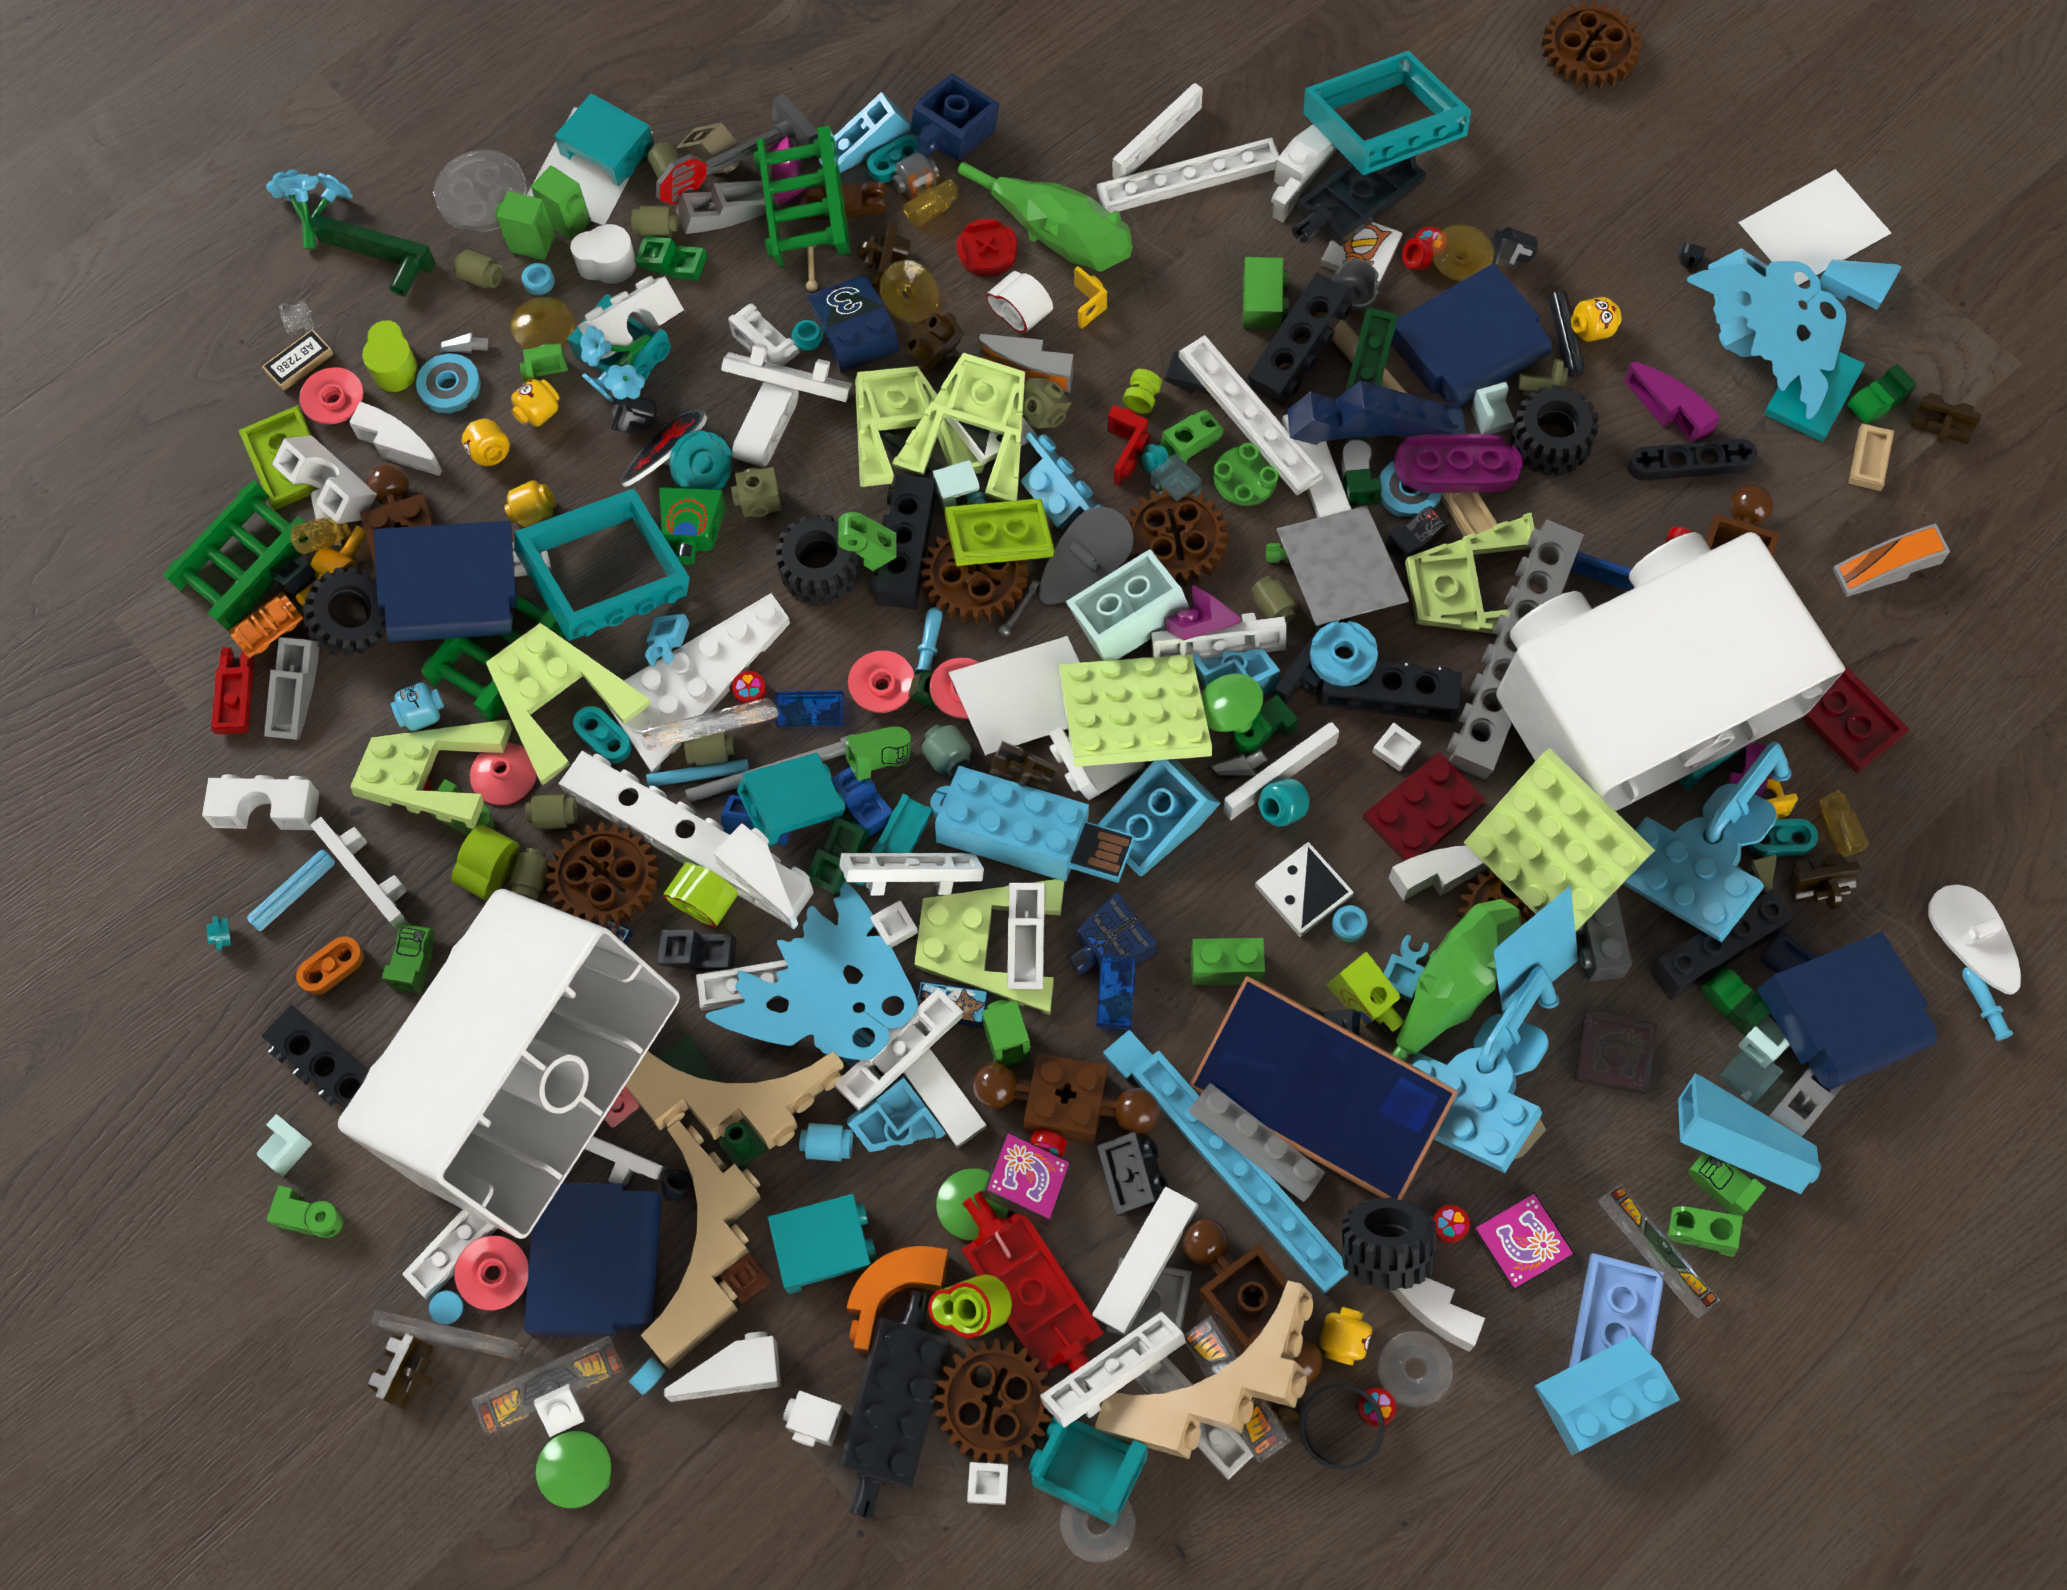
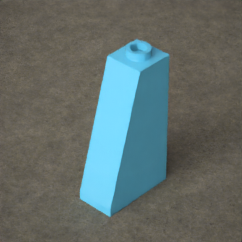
M1694 1074L1678 1098L1681 1143L1799 1194L1804 1191L1809 1182L1814 1183L1821 1171V1163L1818 1160L1816 1145L1704 1077Z

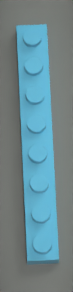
M1159 1050L1131 1073L1132 1078L1141 1088L1150 1091L1156 1097L1161 1111L1323 1295L1348 1274V1271L1344 1270L1342 1256L1272 1177L1188 1112L1199 1098V1095Z

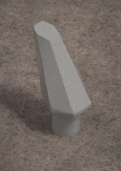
M472 333L442 342L440 353H472V350L488 351V338L472 337Z
M1259 749L1248 757L1242 753L1233 758L1212 764L1211 767L1218 775H1256L1255 768L1268 759L1262 749Z

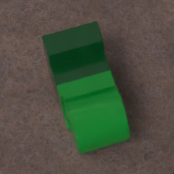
M1897 363L1889 368L1885 375L1854 395L1847 406L1864 424H1870L1906 402L1917 383Z
M1276 695L1262 705L1260 712L1252 721V726L1248 731L1244 733L1234 731V747L1239 754L1244 753L1245 756H1250L1261 749L1263 743L1280 731L1286 738L1295 733L1298 727V718L1282 699Z
M1727 967L1718 969L1701 987L1708 1001L1744 1037L1771 1013L1763 999L1747 984L1745 985L1734 971Z

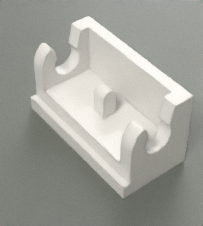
M752 303L728 318L732 336L748 351L752 353L753 346L756 343L768 346L765 362L784 366L800 353L799 349L793 345L795 342L791 338L786 339L761 316V313L756 310L757 307Z

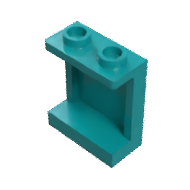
M592 93L554 136L560 155L569 160L574 154L609 172L613 183L618 186L626 178L631 177L635 167L643 157L648 156L654 145L650 125Z
M606 294L594 309L601 306L605 310L612 305L610 299L613 297ZM628 316L627 329L633 341L643 334H648L651 337L650 341L635 356L632 365L635 367L637 374L642 375L646 381L655 365L667 357L671 345L666 331L659 329L656 333ZM577 327L567 339L573 355L583 361L580 345L583 334L579 327ZM616 352L610 357L600 359L598 365L593 368L602 374L604 371L608 373L609 368L615 365L623 356V352Z
M817 752L743 773L737 788V792L754 828H757L769 840L768 846L777 844L780 834L826 820L833 826L836 816H842L845 810L844 798L839 791L836 792L831 781L830 769L827 764L822 763Z
M853 1194L768 1216L783 1286L788 1294L802 1291V1286L862 1269L866 1271L872 1265L871 1260L877 1259L872 1237L865 1239L862 1225L869 1224L864 1203L857 1204Z
M1053 1417L1046 1432V1437L1049 1440L1043 1451L1040 1449L1036 1450L1029 1465V1470L1032 1471V1486L1115 1526L1147 1461V1445L1133 1440L1130 1446L1078 1420L1063 1428L1056 1418Z

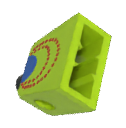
M1367 952L1326 984L1347 1009H1354L1361 1013L1360 1023L1363 1026L1376 1020L1389 1036L1404 1023V1020L1392 1007L1401 998L1400 994Z

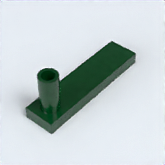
M318 214L314 215L310 223L319 242L400 264L389 286V289L398 296H407L419 270L432 273L436 265L428 245Z
M1367 307L1346 391L1360 380L1381 386L1399 314ZM1368 436L1351 438L1367 442Z
M687 1036L659 1055L663 1062L674 1069L700 1079L721 1082L690 1036ZM744 1118L739 1123L735 1122L728 1125L725 1130V1137L721 1135L716 1139L732 1164H735L739 1170L768 1151Z

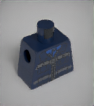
M1117 892L1077 931L1078 942L1083 948L1069 957V960L1080 975L1095 965L1102 972L1103 958L1135 960L1134 965L1157 954V942ZM1117 960V961H1118V964H1119V965L1121 966V968H1122L1121 971H1122L1123 969H1128V965H1127L1126 967H1124V966L1120 963V960Z

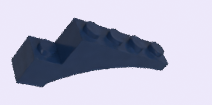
M1361 380L1337 399L1309 392L1287 410L1290 438L1313 445L1336 439L1375 435L1466 434L1463 409Z

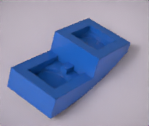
M851 767L831 778L836 792L839 791L842 794L845 807L855 822L870 829L868 838L886 827L893 811L879 795L870 778L857 781Z

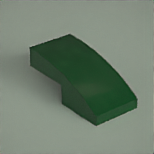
M836 816L825 847L817 849L808 873L809 881L833 894H837L846 881L844 873L840 868L841 853H861L870 829L843 816Z

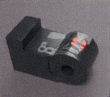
M1432 506L1426 507L1402 527L1397 526L1388 532L1385 548L1405 568L1407 557L1433 547V544L1440 540L1449 530L1450 524Z

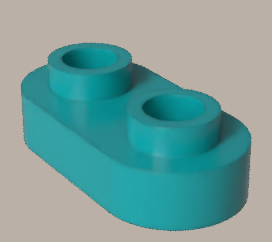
M914 135L900 136L872 153L867 161L870 177L874 181L881 183L892 181V177L896 175L895 164L909 157L905 156L906 154L913 155L918 153L916 151L918 137Z
M588 706L576 713L573 720L574 729L580 739L596 754L601 755L611 764L623 762L628 758L632 750V744L627 733L598 707ZM590 724H598L596 729L587 730ZM613 745H620L619 750L611 752L610 748Z
M1777 819L1774 826L1764 837L1768 844L1755 843L1746 846L1753 854L1761 857L1776 855V857L1803 856L1808 854L1816 845L1818 832L1812 823L1804 819ZM1792 836H1798L1802 840V844L1795 843Z

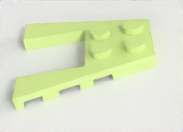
M963 353L941 386L940 392L924 412L925 415L916 429H913L903 449L893 460V467L924 476L943 417L945 416L1004 435L985 496L1004 502L1017 501L1025 371Z
M918 366L857 373L855 385L861 487L892 484L894 478L879 431L917 427L925 415L924 412L937 396ZM944 416L937 436L948 466L970 460L975 474L982 473L985 464H980Z
M1532 513L1524 514L1523 517L1511 522L1505 521L1494 525L1493 528L1481 533H1472L1464 536L1462 540L1446 545L1445 543L1407 557L1405 565L1416 624L1494 634L1493 630L1501 614L1506 616L1508 609L1484 612L1473 555L1530 549V547H1527V543L1534 529ZM1518 613L1520 619L1526 615L1524 613Z
M541 623L486 662L542 786L570 766L567 758L530 716L533 712L582 676L624 725L651 705L648 697Z
M510 720L371 737L350 786L352 793L356 797L391 806L392 803L406 806L407 811L419 814L420 811L436 815L437 819L451 823L454 819L465 822L466 827L475 829L484 805L481 794L422 790L439 750L503 753L512 731Z
M1053 879L1033 882L1045 883V914L1061 916L1064 881ZM1009 886L923 898L914 963L915 969L955 983L957 981L975 987L978 991L987 992L986 994L992 993L1006 998L1009 1002L1016 1000L1020 1006L1024 1007L1026 1005L1042 1011L1043 1014L1050 1015L1054 977H1043V989H1007L1008 973L985 971L992 909L1009 911Z

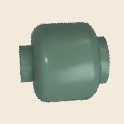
M936 725L926 732L924 736L926 740L922 744L921 752L938 774L953 776L958 766L966 768L969 765L972 748L956 726L947 725L942 727L941 725Z

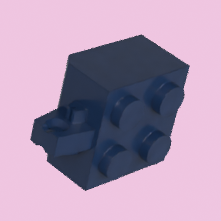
M950 73L917 100L913 108L910 131L918 136L916 151L926 157L939 149L959 162L995 132L1000 103L953 73Z

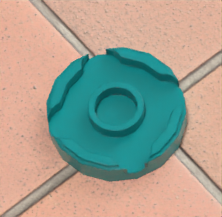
M701 430L689 432L676 442L671 451L669 461L671 476L680 488L720 490L731 476L730 459H732V454L725 440L717 434Z

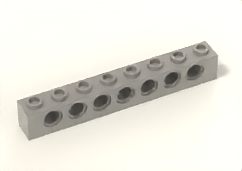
M1547 519L1540 530L1537 528L1533 529L1527 543V547L1532 548L1528 558L1523 556L1515 574L1520 577L1517 587L1511 586L1504 604L1509 606L1506 616L1502 614L1499 616L1493 633L1498 635L1494 645L1489 643L1481 662L1486 664L1483 675L1477 673L1472 683L1470 692L1475 693L1471 704L1466 702L1458 721L1463 723L1459 734L1454 732L1447 747V752L1452 753L1449 762L1454 767L1485 780L1493 772L1512 723L1497 698L1496 693L1501 681L1495 675V671L1506 673L1516 653L1511 651L1506 642H1513L1510 638V631L1520 620L1518 613L1528 614L1539 605L1561 595L1584 534ZM1540 556L1549 557L1553 565L1544 563ZM1529 584L1540 587L1542 594L1534 593L1530 589ZM1483 701L1493 702L1497 707V712L1487 710ZM1472 730L1482 732L1486 741H1477L1472 735Z

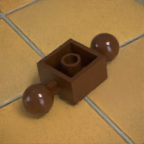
M392 463L377 465L370 471L367 477V486L377 494L374 500L384 504V506L360 513L375 569L374 529L437 525L433 511L423 493L404 499L409 490V479L401 467Z
M1743 486L1733 494L1730 500L1729 508L1733 519L1715 513L1704 539L1710 549L1713 550L1741 535L1753 532L1762 539L1771 555L1774 556L1780 534L1757 527L1766 522L1773 511L1772 497L1761 486Z
M1037 1053L1032 1081L1017 1079L1016 1074L1010 1067L997 1062L981 1067L973 1079L975 1097L982 1105L988 1108H1003L1013 1100L1027 1102L1024 1131L1033 1134V1131L1037 1129H1047L1062 1135L1066 1140L1095 1145L1101 1115L1115 1118L1118 1125L1129 1133L1138 1132L1140 1134L1151 1130L1158 1122L1160 1116L1158 1100L1146 1089L1131 1088L1124 1091L1119 1097L1105 1094L1108 1065ZM1069 1094L1072 1098L1068 1100V1104L1061 1103L1060 1096Z
M1197 1219L1190 1223L1183 1233V1251L1193 1263L1201 1266H1211L1218 1275L1200 1289L1199 1298L1243 1354L1262 1333L1274 1314L1288 1280L1259 1244L1234 1262L1227 1253L1229 1238L1225 1228L1213 1219ZM1245 1294L1250 1298L1254 1296L1259 1297L1257 1307H1248L1244 1304ZM1303 1337L1301 1352L1298 1357H1294L1293 1361L1305 1370L1304 1375L1306 1376L1307 1385L1320 1374L1322 1355L1315 1343Z

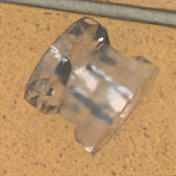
M307 299L299 300L294 305L289 303L280 304L282 323L288 335L295 334L296 330L299 329L306 331L314 330V319Z

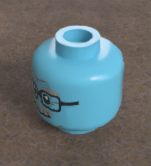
M423 682L399 690L395 694V701L390 703L399 726H406L410 731H417L437 723L440 719L439 709L444 707L437 688L430 690L428 685Z

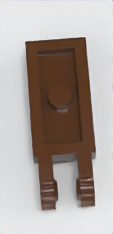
M869 181L863 185L842 184L846 217H863V215L882 214V212H885L887 202L884 199L878 198L886 194L885 184L877 181ZM821 185L807 187V190L800 193V205L821 202L822 198L827 197L826 187L822 188ZM825 214L806 217L803 219L830 218V216L826 217Z

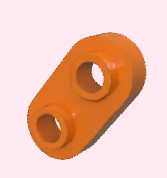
M350 937L334 939L299 966L296 973L297 983L308 994L321 995L326 993L361 966L364 959L362 947ZM346 953H352L348 961L342 962V957ZM316 975H323L320 982L313 983V978Z

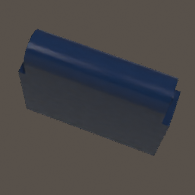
M1495 263L1398 318L1391 343L1433 395L1438 392L1449 406L1460 408L1475 398L1476 390L1500 384L1552 352L1551 341L1538 324L1540 316Z
M510 521L374 529L377 601L381 616H385V628L389 643L512 634L513 614L511 608L518 607L513 534Z
M1883 931L1777 973L1757 989L1800 1063H1808L1818 1081L1828 1089L1837 1088L1932 1047L1937 1041L1936 1028L1924 1009L1928 1006V1003Z
M562 1183L532 1229L524 1331L531 1337H619L620 1329H647L654 1322L662 1195L652 1191H628L623 1183Z

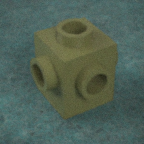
M1047 377L1029 378L1024 386L1023 414L1025 415V421L1037 429L1056 427L1063 422L1066 417L1065 412L1072 404L1064 395L1063 388L1057 383L1050 381Z
M774 467L763 469L750 468L744 472L735 473L737 486L731 487L735 506L741 505L744 517H762L771 512L782 511Z

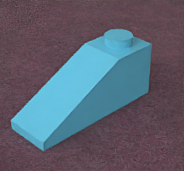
M882 92L834 136L840 173L868 160L872 153L910 132L911 123L902 109Z

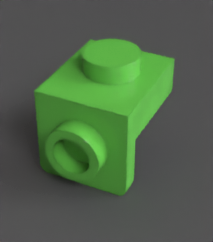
M561 343L544 344L537 348L523 350L525 363H520L523 382H527L530 379L538 380L537 376L569 371Z

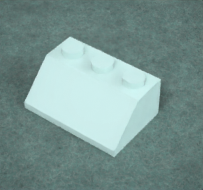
M1150 549L1066 601L1086 637L1103 661L1118 660L1150 640L1152 632L1166 630L1165 618L1177 615L1178 611L1182 609H1190L1181 587Z

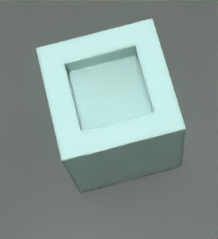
M1506 382L1476 390L1471 411L1481 434H1494L1513 428L1514 419L1505 401L1509 389Z
M970 460L933 471L937 495L944 513L945 507L956 506L957 497L976 492L980 489Z
M1766 1017L1739 1043L1738 1047L1766 1070L1790 1044L1778 1024L1770 1017Z
M276 1114L267 1123V1126L275 1133L258 1150L257 1156L272 1170L284 1177L312 1143Z

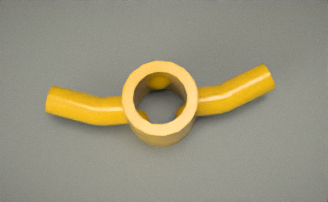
M356 525L345 546L339 552L325 546L315 554L311 562V566L317 572L314 575L317 577L314 582L320 580L322 574L327 571L330 574L333 573L335 568L343 567V571H348L349 567H356L358 569L357 563L351 558L355 555L366 537L363 528ZM313 583L296 595V599L301 605L305 604V599Z

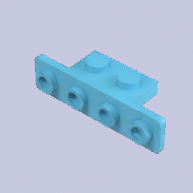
M1030 431L1025 436L1043 459L1020 481L1034 499L1042 498L1045 513L1057 528L1063 530L1082 510L1086 511L1095 507H1104L1101 504L1097 505L1091 496L1094 493L1091 488L1082 480L1078 481L1072 474L1075 471L1074 467L1064 457L1057 455L1054 451L1056 445L1047 435H1038Z

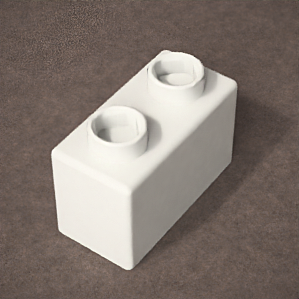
M1692 532L1668 541L1640 560L1630 571L1629 580L1633 584L1634 589L1594 609L1590 607L1582 593L1577 591L1564 593L1539 605L1521 618L1510 631V638L1517 651L1497 689L1496 695L1535 761L1543 752L1550 748L1614 811H1617L1803 717L1845 671V666L1762 539L1756 533H1746L1711 550L1701 534Z
M496 890L465 935L452 948L446 963L383 1055L370 1068L363 1084L340 1116L338 1128L343 1134L418 1186L516 1238H525L534 1228L679 1002V992L607 928L509 890Z

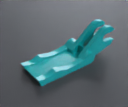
M903 793L871 853H912L932 815V809L910 799L909 796ZM856 882V884L864 886L866 882Z

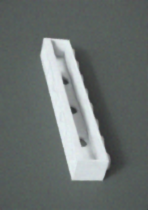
M581 751L559 782L564 794H567V797H575L577 803L613 824L617 823L618 827L624 830L630 827L634 836L641 834L644 842L650 843L651 846L683 864L689 862L715 872L738 891V896L783 921L717 864L713 852L730 836L723 831L724 828L718 822L711 818H707L704 821L695 815L696 812L685 803L678 802L676 805L669 801L667 795L657 787L651 785L647 788L641 785L639 779L629 771L623 769L619 772L613 769L611 763L601 755L594 754L592 757ZM627 789L638 795L639 798L635 804L625 806L619 802L620 793ZM682 821L695 828V833L686 839L678 837L675 832L676 826ZM771 853L797 919L814 893L809 881L810 877L799 868L792 867L790 870L781 865V860Z

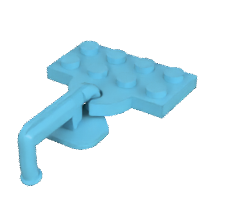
M1777 742L1769 743L1737 785L1726 784L1719 787L1703 806V817H1697L1685 822L1675 832L1646 816L1635 831L1655 851L1623 885L1716 940L1723 942L1764 888L1761 880L1739 869L1737 865L1741 859V847L1762 841L1777 820L1774 806L1754 793L1769 774L1776 781H1786L1791 777L1792 771L1788 766L1781 745Z
M1536 966L1531 971L1505 1013L1493 1015L1485 1021L1474 1038L1475 1048L1456 1055L1448 1065L1421 1053L1415 1055L1410 1063L1459 1090L1434 1140L1503 1173L1507 1171L1543 1114L1539 1106L1513 1095L1516 1089V1075L1534 1070L1549 1046L1545 1032L1540 1028L1523 1022L1537 999L1538 1004L1546 1009L1554 1008L1559 1004V997L1556 995L1547 971L1540 966ZM1401 1077L1380 1111L1383 1116L1420 1133L1439 1097Z

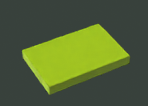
M298 405L238 430L260 483L270 496L268 501L273 510L310 496L313 491L318 489L305 483L293 484L272 465L284 438L312 436Z
M1042 498L945 507V518L956 566L1054 556V546Z

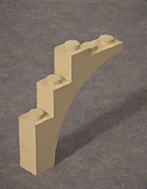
M647 1051L626 1083L625 1088L660 1131L666 1126L670 1127L677 1120L681 1121L685 1116L684 1112L690 1109L714 1140L721 1135L725 1137L727 1126L735 1122L739 1123L744 1118L770 1150L775 1145L778 1147L784 1145L794 1136V1130L798 1126L792 1114L795 1112L801 1113L809 1108L814 1102V1097L822 1090L828 1091L834 1088V1084L845 1073L843 1062L833 1051L813 1065L782 1078L757 1083H722L700 1079L674 1069Z
M679 1120L667 1130L681 1149L693 1178L697 1200V1234L691 1262L678 1291L663 1313L641 1334L669 1369L739 1311L733 1304L737 1295L724 1280L720 1284H717V1282L721 1279L720 1275L749 1253L744 1246L749 1239L736 1224L731 1228L729 1226L762 1199L756 1190L760 1183L748 1169L741 1172L734 1164L723 1173L722 1171L727 1167L714 1151L707 1155L700 1146L704 1142L701 1135L692 1125L685 1128Z
M1287 1281L1274 1314L1262 1333L1241 1356L1217 1374L1190 1387L1163 1394L1129 1395L1115 1392L1103 1400L1095 1428L1118 1440L1129 1443L1136 1440L1147 1445V1448L1189 1459L1191 1451L1197 1447L1200 1440V1422L1242 1434L1244 1424H1248L1252 1417V1397L1295 1408L1297 1399L1301 1398L1304 1394L1306 1376L1304 1375L1305 1370L1293 1360L1294 1357H1298L1302 1349L1303 1337L1301 1332L1304 1321L1309 1320L1312 1314V1294L1302 1284Z

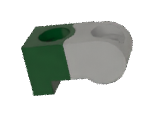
M1361 440L1348 442L1343 448V457L1341 459L1343 486L1350 506L1379 504L1382 492L1380 478L1371 479L1369 469L1371 458L1370 446Z

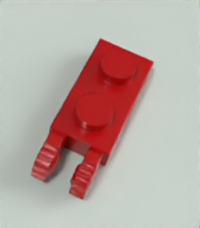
M223 647L220 653L219 668H216L211 730L215 735L249 733L255 656L253 655L251 658H248L242 650L240 667H234L232 648Z

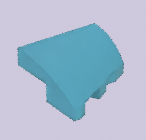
M1832 259L1820 279L1821 290L1831 293L1842 301H1845L1849 295L1877 310L1902 267L1897 264Z
M1253 649L1243 653L1223 651L1222 657L1202 660L1200 653L1192 655L1196 673L1204 688L1221 676L1244 674L1253 678L1260 685L1264 696L1275 691L1276 686L1281 681L1279 668L1264 649Z
M903 1076L888 1086L861 1112L857 1110L846 1119L850 1128L869 1152L883 1150L888 1146L897 1144L901 1146L913 1144V1141L932 1137L937 1139L946 1134Z

